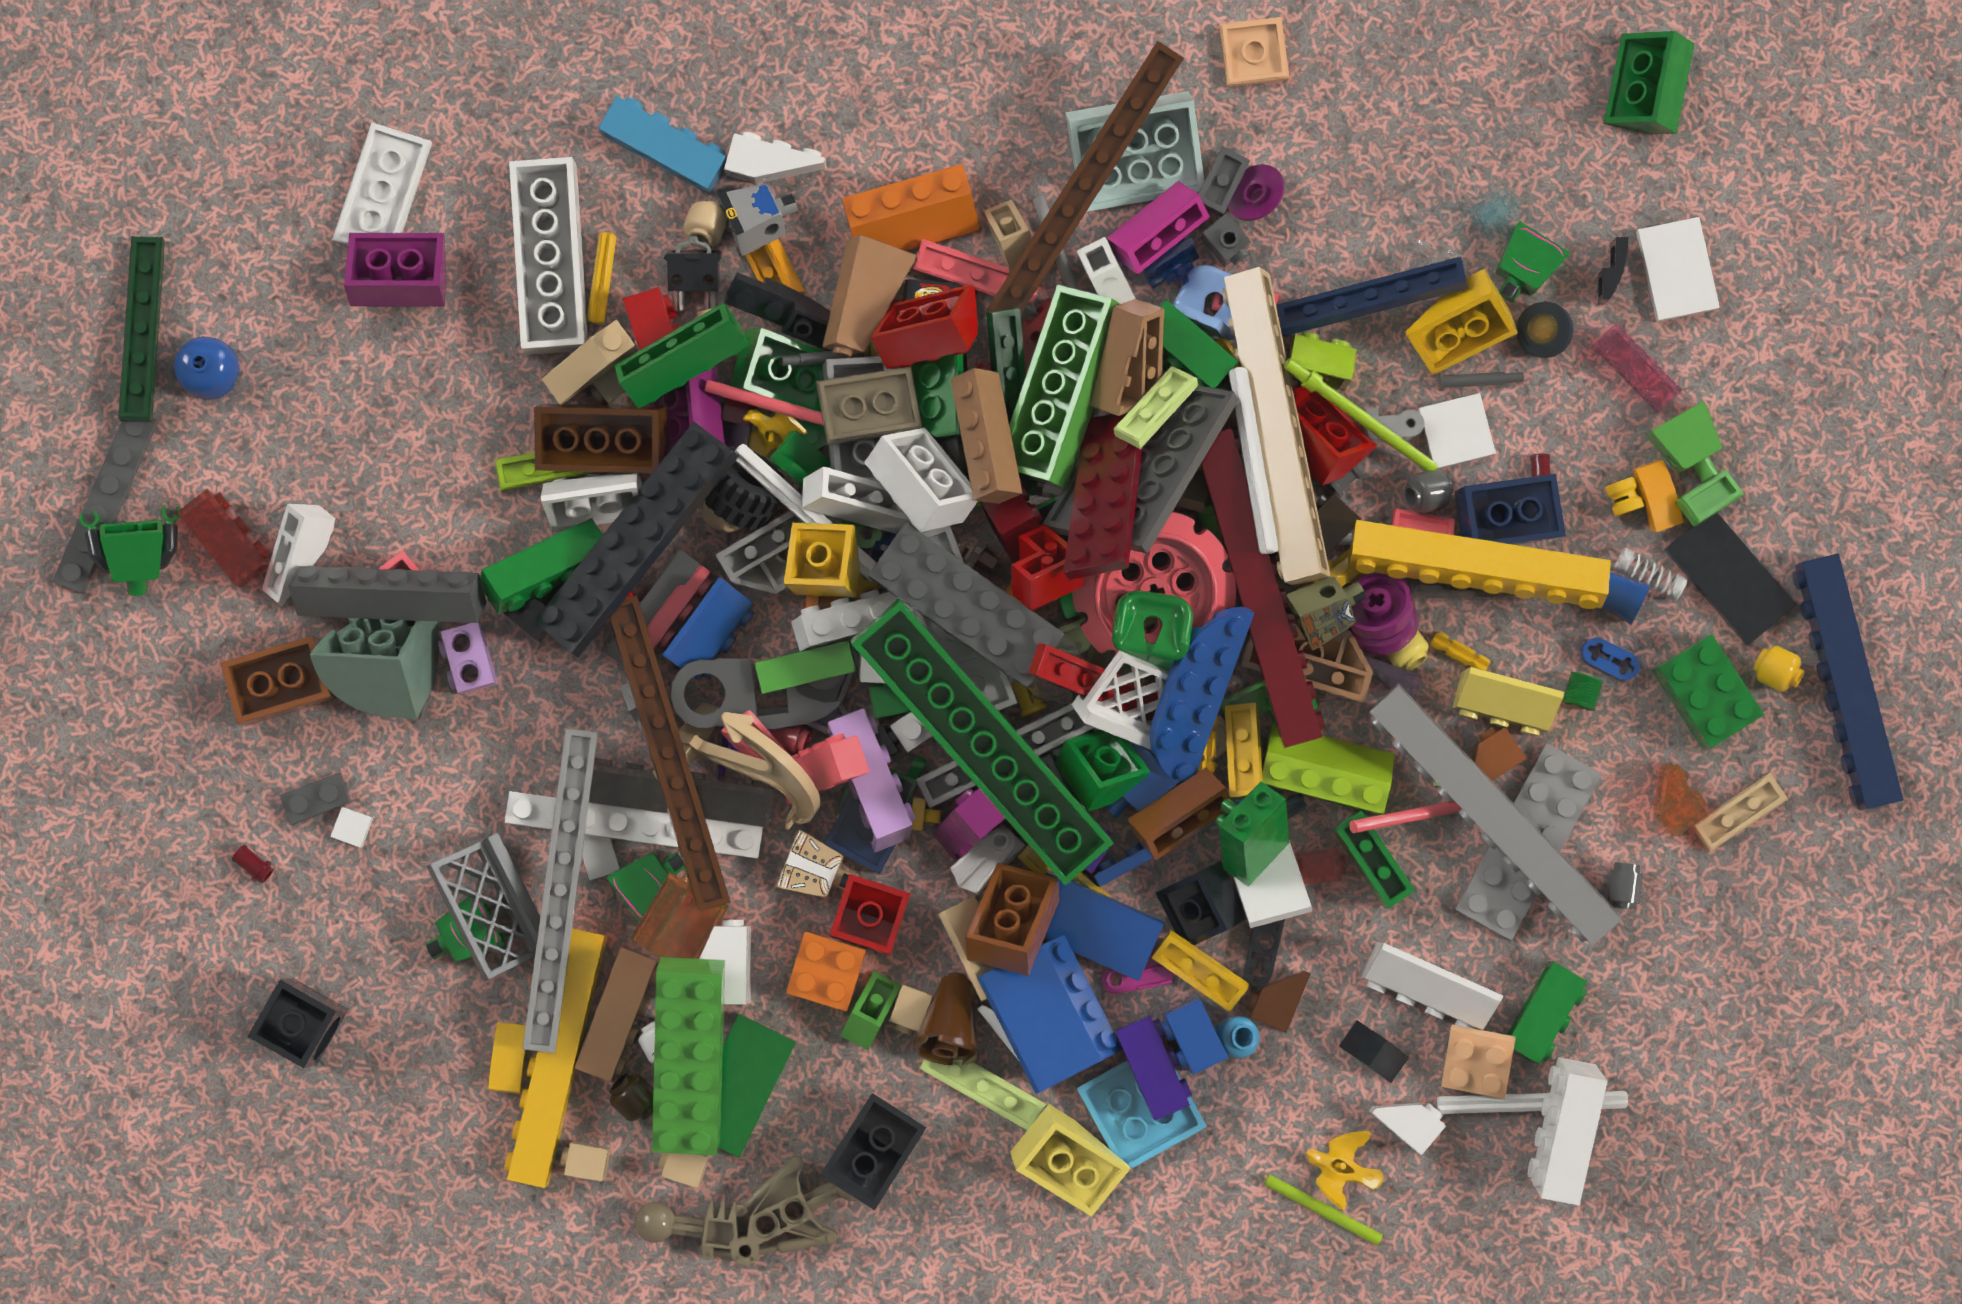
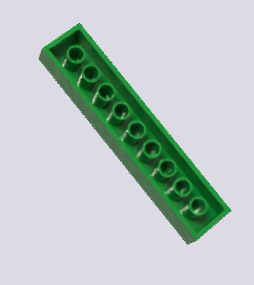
M900 598L895 600L850 640L853 647L976 786L981 789L1065 886L1114 844L1108 834Z

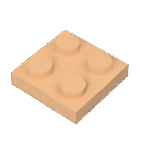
M1452 1025L1441 1087L1505 1099L1516 1037Z

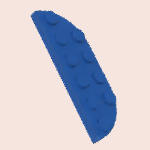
M1234 607L1213 614L1215 618L1201 628L1196 626L1191 632L1190 646L1187 654L1180 660H1174L1151 723L1150 747L1151 752L1155 754L1159 767L1172 779L1176 780L1178 778L1180 780L1179 783H1183L1197 772L1254 616V612L1248 607Z

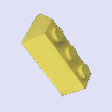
M1470 667L1461 672L1452 708L1460 710L1459 716L1477 720L1478 715L1491 718L1490 724L1508 728L1510 723L1521 726L1520 732L1539 736L1540 732L1550 730L1562 702L1564 692Z

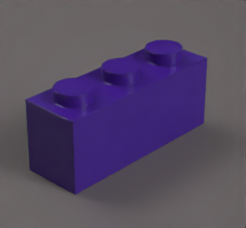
M1147 1015L1114 1030L1153 1120L1156 1121L1190 1106L1187 1098L1192 1096L1186 1079L1179 1080L1174 1068L1178 1067L1179 1063L1172 1048L1166 1050L1161 1038L1166 1037L1160 1020L1156 1019L1153 1021L1151 1015Z

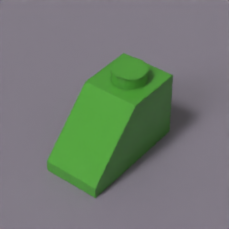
M874 971L840 1036L869 1050L902 985Z

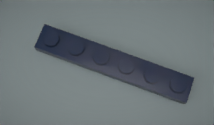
M1460 256L1277 304L1281 332L1284 337L1469 288L1464 264Z

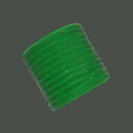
M1570 672L1569 683H1567L1562 701L1569 705H1577L1585 710L1595 711L1599 693H1601L1600 690H1602L1601 687L1604 683L1603 680L1579 672Z

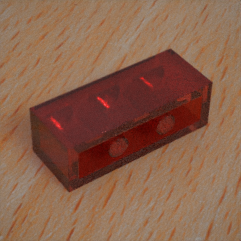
M207 488L177 513L233 584L243 589L268 569L270 562L267 560V557L270 556V553L259 540L255 543L247 534L251 531L247 523L240 516L234 518L228 509L232 505L220 491L215 494V492Z

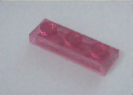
M1617 322L1592 345L1657 413L1682 391Z

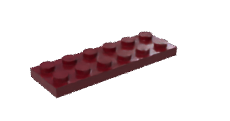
M1128 412L1120 416L1114 414L1100 416L1089 421L1080 447L1063 571L1069 580L1126 569L1129 566L1143 447L1139 449L1116 437L1114 434V428Z

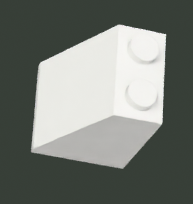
M722 920V926H714L699 959L725 960L724 1004L751 1003V926H744V920Z

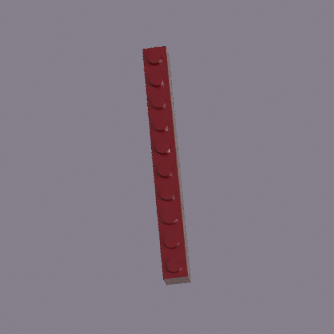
M1231 428L1219 432L1200 466L1224 548L1228 554L1229 565L1234 573L1241 606L1248 607L1254 612L1248 630L1284 749L1322 738L1321 731L1326 730L1321 711L1315 713L1312 700L1317 699L1312 680L1307 682L1305 680L1303 669L1308 668L1303 650L1297 651L1294 638L1299 636L1294 619L1288 620L1285 612V607L1290 606L1285 588L1279 589L1275 578L1279 576L1277 560L1275 557L1270 558L1269 554H1261L1259 551L1245 466L1242 465L1239 455L1242 454L1239 435L1234 436Z

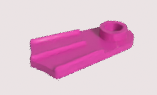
M1156 946L1153 948L1139 981L1107 967L1102 973L1101 983L1107 992L1120 994L1172 984L1173 973L1151 958L1153 952L1158 947ZM1114 973H1118L1122 977V982L1118 986H1113L1110 983V976Z

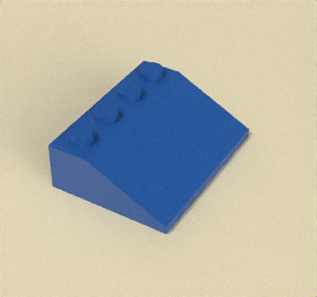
M1065 935L1041 945L1029 976L995 968L977 977L1035 1094L1123 1050Z

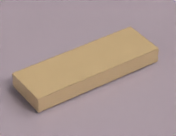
M1768 773L1692 824L1691 828L1706 850L1711 852L1787 801L1788 798L1772 774Z

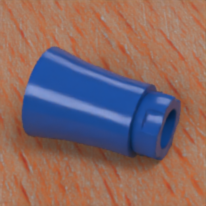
M1610 572L1608 596L1602 607L1631 625L1647 595L1650 585Z

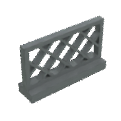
M498 833L427 866L484 981L492 979L531 959H535L540 915ZM476 851L483 862L481 872L466 866L469 855ZM447 865L457 869L458 873L455 883L445 880L439 868ZM464 873L479 878L475 892L460 886ZM484 881L494 884L497 890L495 900L481 895ZM458 893L473 899L469 912L459 909L456 903ZM478 901L493 907L489 920L475 915ZM499 909L509 913L512 919L510 928L495 923ZM472 922L487 927L483 941L473 937L470 931ZM493 930L507 935L504 949L489 943ZM513 938L523 941L528 954L520 956L510 952ZM487 950L502 956L499 967L492 971L485 960ZM507 959L513 960V961H511V962H509V963L506 964Z

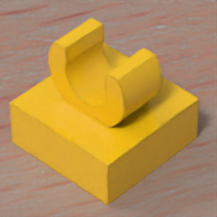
M913 798L912 810L915 821L911 822L912 830L923 831L924 822L940 824V810L926 809V799Z

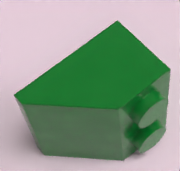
M1101 729L1067 739L1054 763L1087 812L1115 803L1150 774V770L1128 740Z

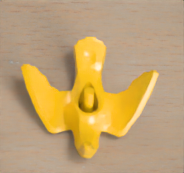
M755 409L748 411L743 417L744 420L751 422L758 428L751 432L749 448L764 457L774 448H778L792 430L802 435L808 433L793 417L775 412L773 417H769Z
M1370 1131L1346 1133L1331 1139L1329 1142V1153H1323L1315 1149L1306 1151L1305 1157L1307 1160L1322 1170L1321 1175L1316 1179V1185L1341 1210H1345L1347 1206L1346 1197L1342 1193L1346 1182L1359 1183L1372 1190L1378 1189L1383 1183L1384 1179L1381 1170L1364 1168L1354 1162L1356 1150L1358 1147L1364 1146L1370 1139Z

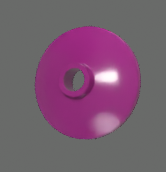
M1266 164L1247 168L1228 205L1232 215L1243 221H1254L1270 214L1279 205L1284 195L1285 182L1282 174L1275 167Z

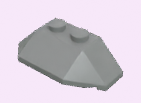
M789 511L715 555L732 583L778 594L788 588L784 585L792 522H804L792 511ZM823 514L833 524L841 523L840 518Z

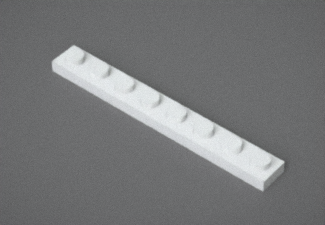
M509 791L504 823L552 830L556 798ZM589 802L585 835L678 848L668 813ZM705 819L716 853L758 859L763 827Z

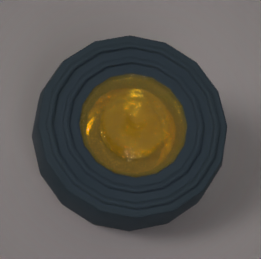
M1548 301L1534 303L1526 308L1520 315L1516 326L1518 332L1517 339L1522 348L1532 356L1539 358L1555 357L1565 351L1571 343L1574 333L1573 320L1567 310L1557 303Z

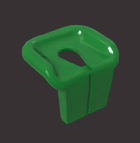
M1141 590L1130 591L1120 598L1116 606L1112 632L1113 645L1118 651L1120 650L1169 671L1174 660L1182 659L1189 650L1193 625L1192 609L1184 599L1178 596ZM1148 617H1157L1162 622V629L1155 644L1147 643L1145 640L1143 623ZM1126 663L1122 665L1123 668L1132 669L1131 665Z

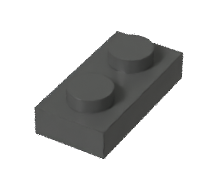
M1222 146L1198 193L1206 210L1220 217L1223 216L1250 162L1249 159Z
M341 773L279 795L290 825L352 803Z

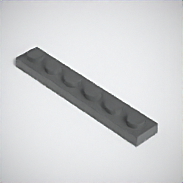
M153 418L152 422H121L82 511L86 524H91L95 521L93 510L99 514L100 524L116 522L159 420ZM78 520L52 581L84 594L96 564L89 556L85 538L87 528Z

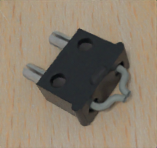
M688 236L686 242L678 244L676 250H668L664 256V259L667 261L668 291H673L675 311H678V291L679 311L684 310V291L704 292L705 310L709 309L710 292L711 309L715 307V292H718L720 288V259L723 253L719 250H711L708 244L698 240V236ZM694 241L696 245L704 247L706 250L680 249L689 246ZM674 275H680L682 277V280H676L674 278ZM705 275L713 276L714 280L708 281Z

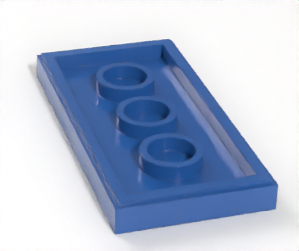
M1047 870L1045 875L1058 878L1052 871ZM1058 878L1059 903L1044 939L1052 941L1065 935L1073 952L1139 981L1165 922L1073 880L1065 886Z

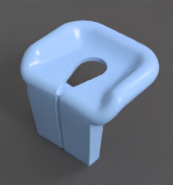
M1209 265L1198 266L1192 269L1185 277L1173 305L1200 329L1226 340L1236 339V336L1232 335L1229 328L1228 320L1232 316L1230 306L1228 307L1225 301H1223L1222 307L1214 317L1203 313L1208 294L1218 292L1223 296V288H1226L1224 277L1232 274Z

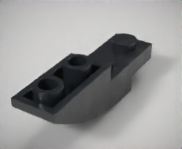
M737 272L724 296L725 304L782 326L783 334L824 350L832 351L823 348L830 310L800 292L766 277L764 282Z

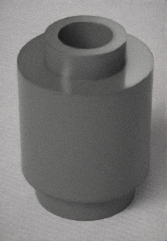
M1615 862L1614 870H1610L1607 900L1614 901L1613 907L1632 910L1633 904H1640L1643 874L1640 873V865Z

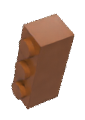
M1206 767L1127 820L1136 840L1156 861L1215 822L1220 814H1227L1221 809V803L1227 798L1230 799L1224 785Z

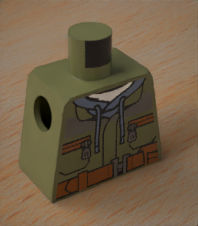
M1328 577L1287 594L1297 626L1312 651L1354 625L1356 620L1351 607L1367 599L1359 582L1342 589L1335 577Z

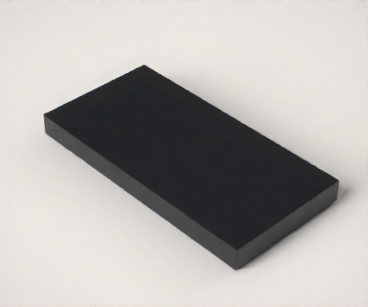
M1718 513L1696 527L1691 526L1664 549L1746 646L1750 645L1797 605Z

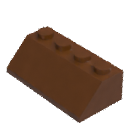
M545 403L534 407L535 470L653 473L662 462L668 438L667 406H643L640 409L634 405H560Z

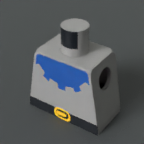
M767 184L718 194L721 208L724 209L728 217L727 225L742 256L783 236L786 233L783 216L798 211L792 193L775 199Z

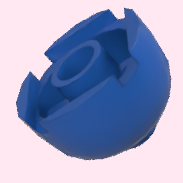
M202 336L193 338L182 345L175 357L174 370L177 381L186 392L196 398L213 400L223 397L233 389L240 371V365L237 355L228 344L218 338Z

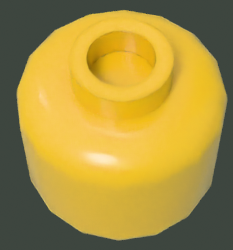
M1777 645L1772 646L1769 650L1764 648L1753 668L1757 672V680L1779 692H1785L1790 686L1796 688L1804 675V670L1800 669L1801 658Z

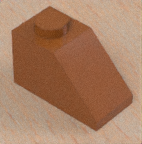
M1495 725L1478 735L1481 741L1474 745L1472 755L1474 763L1492 781L1526 760V757L1508 729L1502 727L1497 730Z

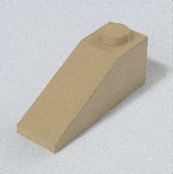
M616 319L576 349L544 376L542 381L558 403L562 405L613 369L614 365L630 357L638 350Z

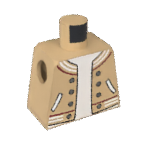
M798 830L777 887L828 898L833 886L844 890L849 874L853 873L840 868L844 859L842 854L809 834Z

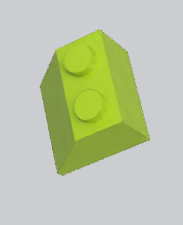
M1301 332V335L1295 334L1292 339L1288 359L1292 358L1308 371L1314 370L1323 377L1322 381L1330 387L1345 390L1352 381L1357 349L1351 348L1350 343L1343 340L1332 339L1331 343L1319 340V335L1310 332Z

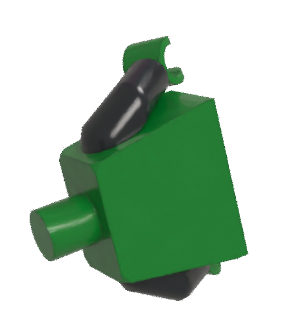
M164 505L160 513L162 520L100 524V516L95 510H93L95 521L91 524H86L84 514L81 513L79 521L87 528L85 538L90 558L102 572L111 574L113 582H127V592L129 595L140 596L146 594V580L158 579L160 570L169 565L177 551L178 526L175 525V522L181 514L179 506H176L177 515L174 518L166 516V505Z

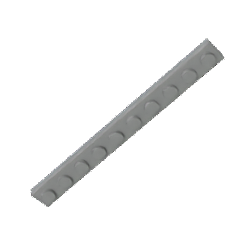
M567 728L565 730L523 1049L556 1053L598 732Z

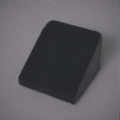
M722 422L726 446L737 448L741 444H745L749 447L752 432L751 426Z

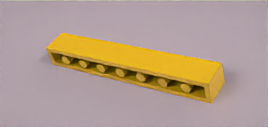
M1356 520L1352 532L1348 568L1356 569L1360 573L1369 574L1376 572L1388 574V576L1396 579L1407 577L1419 579L1428 584L1436 582L1445 583L1459 589L1470 587L1482 589L1490 594H1498L1500 592L1514 594L1522 599L1539 598L1553 604H1576L1585 609L1602 608L1608 596L1611 560L1361 520Z
M572 927L556 1053L537 1051L536 1058L531 1057L529 1061L527 1076L531 1077L529 1089H523L519 1107L524 1108L521 1121L516 1120L514 1124L512 1139L516 1140L514 1152H508L504 1171L509 1172L507 1180L541 1188L549 1186L576 1072L575 1065L580 1055L608 935Z

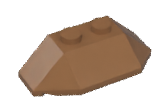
M1288 614V620L1294 619L1299 637L1294 638L1297 651L1303 650L1308 668L1303 669L1306 682L1312 680L1313 686L1316 689L1364 703L1373 671L1352 632L1345 630L1312 651L1300 632L1294 615ZM1250 636L1241 666L1260 671Z

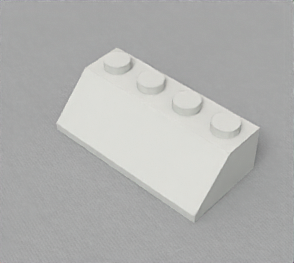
M1376 942L1362 975V978L1369 980L1367 987L1384 994L1387 988L1398 993L1396 997L1398 1001L1414 1007L1415 1002L1427 1006L1425 1012L1443 1020L1444 1016L1448 1015L1457 1019L1455 1025L1473 1029L1474 1027L1480 1030L1485 1028L1503 998L1501 994L1388 944Z

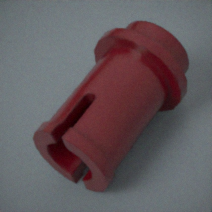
M1550 454L1531 455L1532 477L1550 475Z
M242 845L232 857L233 862H236L252 876L251 880L253 882L264 883L274 871L270 861H263L246 845Z

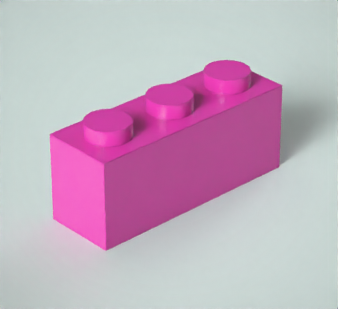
M1177 181L1110 234L1107 240L1117 260L1139 274L1210 216L1200 195Z

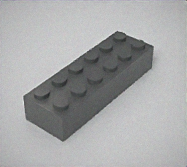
M907 522L869 573V578L895 597L900 598L906 605L1026 689H1028L1036 677L1028 672L1038 643L1057 648L1065 636L1059 629L1029 610L1025 605Z

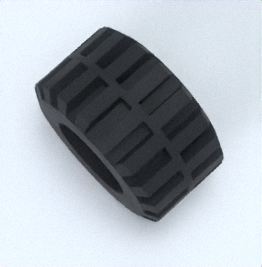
M733 446L729 447V448L732 449L733 451H735V450L737 449V448H735V447H733ZM753 451L783 479L785 478L782 472L778 471V467L774 463ZM736 461L705 498V504L714 511L716 516L721 517L729 524L736 525L738 528L744 529L746 527L749 530L760 529L767 525L781 504L773 494Z

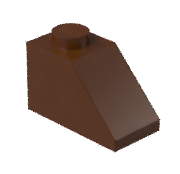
M1302 970L1260 987L1258 993L1253 991L1246 1006V1009L1250 1010L1248 1017L1287 1033L1311 973Z

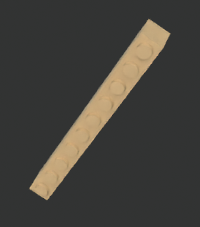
M1257 267L1224 277L1226 288H1223V298L1226 305L1230 306L1232 318L1228 320L1229 328L1232 335L1236 336L1238 346L1234 350L1235 358L1240 367L1242 366L1247 369L1279 547L1280 561L1277 562V570L1280 578L1285 583L1296 587L1331 576L1290 373L1283 369L1287 358L1270 274Z

